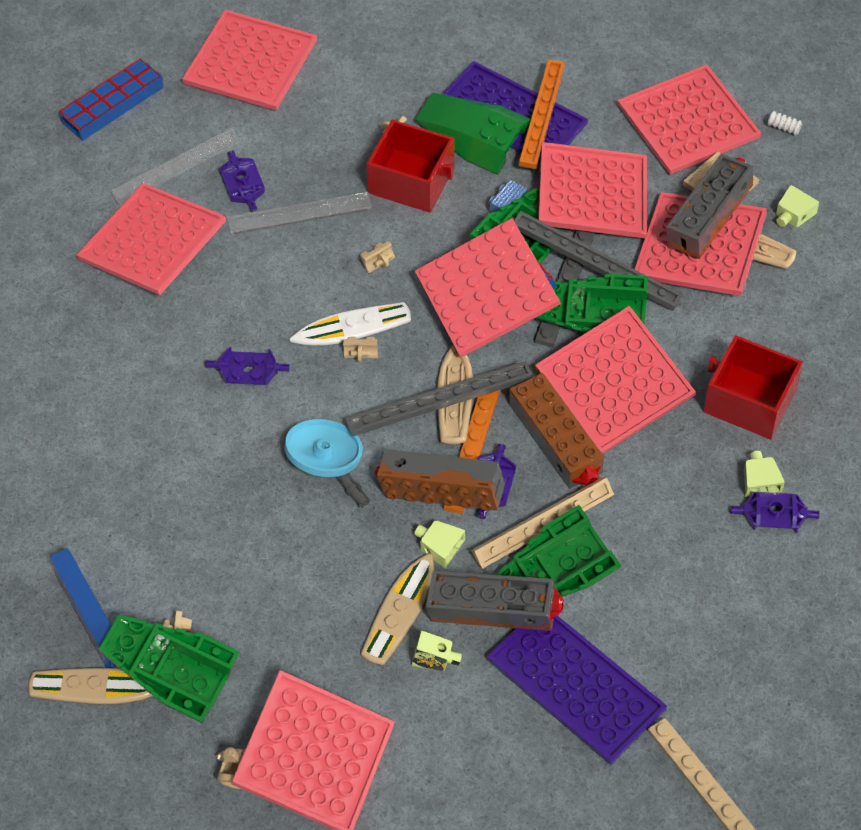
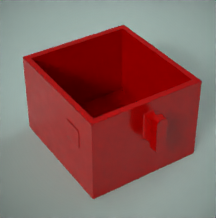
M391 119L367 162L368 194L431 213L447 181L453 178L454 138Z
M735 335L721 361L716 360V357L713 356L709 360L708 372H714V375L708 384L704 413L772 440L797 391L803 361Z

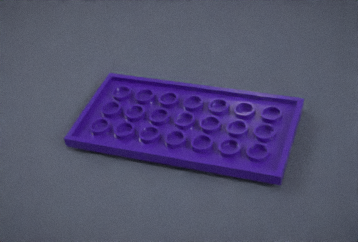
M475 61L443 93V95L500 105L530 119L532 118L538 93ZM555 102L544 142L569 145L588 124V119ZM529 126L524 134H518L511 148L522 153Z
M558 615L554 618L552 631L517 628L487 656V660L610 765L667 710L666 704Z

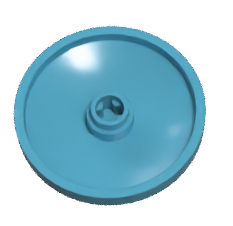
M325 419L306 420L296 424L289 430L285 441V453L292 464L306 473L321 477H336L353 471L359 465L363 452L360 438L357 435L352 437L347 426Z

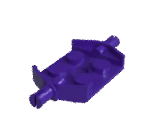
M231 150V152H228L230 160L220 167V175L223 177L231 202L247 203L250 211L253 212V208L256 211L255 200L265 193L264 184L252 158H238L235 151ZM240 175L246 176L245 178H238Z
M229 347L220 357V360H207L206 368H218L225 383L268 385L275 374H278V371L289 372L290 364L276 363L271 349H268L269 353L235 352ZM246 367L253 368L251 372L244 371Z
M498 444L495 454L478 457V460L499 462L505 483L499 507L506 506L516 471V464L504 456L506 448L504 444H502V448L501 444ZM480 509L478 518L486 519L487 511Z
M753 492L744 506H731V514L745 515L753 530L756 527L795 529V533H797L805 519H819L820 511L808 510V507H805L798 494ZM778 506L781 508V511H773L771 507Z

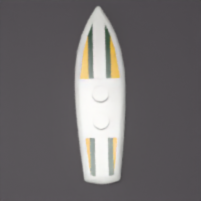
M404 302L346 311L327 316L305 326L290 337L289 341L311 346L343 343L344 339H348V337L360 339L409 323L411 321V313Z

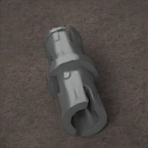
M349 473L338 476V480L347 490V494L354 498L360 508L369 504L370 499L362 491L361 485L356 483Z

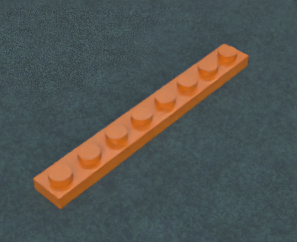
M548 59L521 153L520 167L537 169L542 142L545 140L565 62Z
M501 390L477 398L468 427L466 442L463 443L459 458L478 460V457L481 456ZM444 505V510L463 514L464 507Z

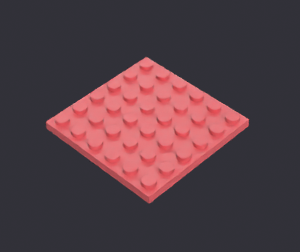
M225 10L182 78L183 84L277 111L317 42V35Z
M708 65L671 78L617 101L619 108L669 175L708 160L716 152L722 154L761 138L759 129Z
M542 142L538 220L551 227L646 238L647 155Z
M142 183L76 256L78 260L161 295L226 222V218L222 214Z
M661 192L635 270L660 283L742 296L766 218L767 208L739 204L707 250L698 259L667 245L666 227L689 196Z
M513 218L415 270L460 357L473 352L561 304Z
M630 306L535 365L540 374L544 373L602 454L696 395V391Z
M280 670L231 784L330 829L353 830L395 722Z

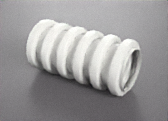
M773 111L768 119V126L773 125V128L778 127L779 130L783 129L784 132L788 131V133H793L796 136L801 129L802 121H796L795 118L791 119L790 116L787 118L786 115L782 116L781 113L776 114V111Z

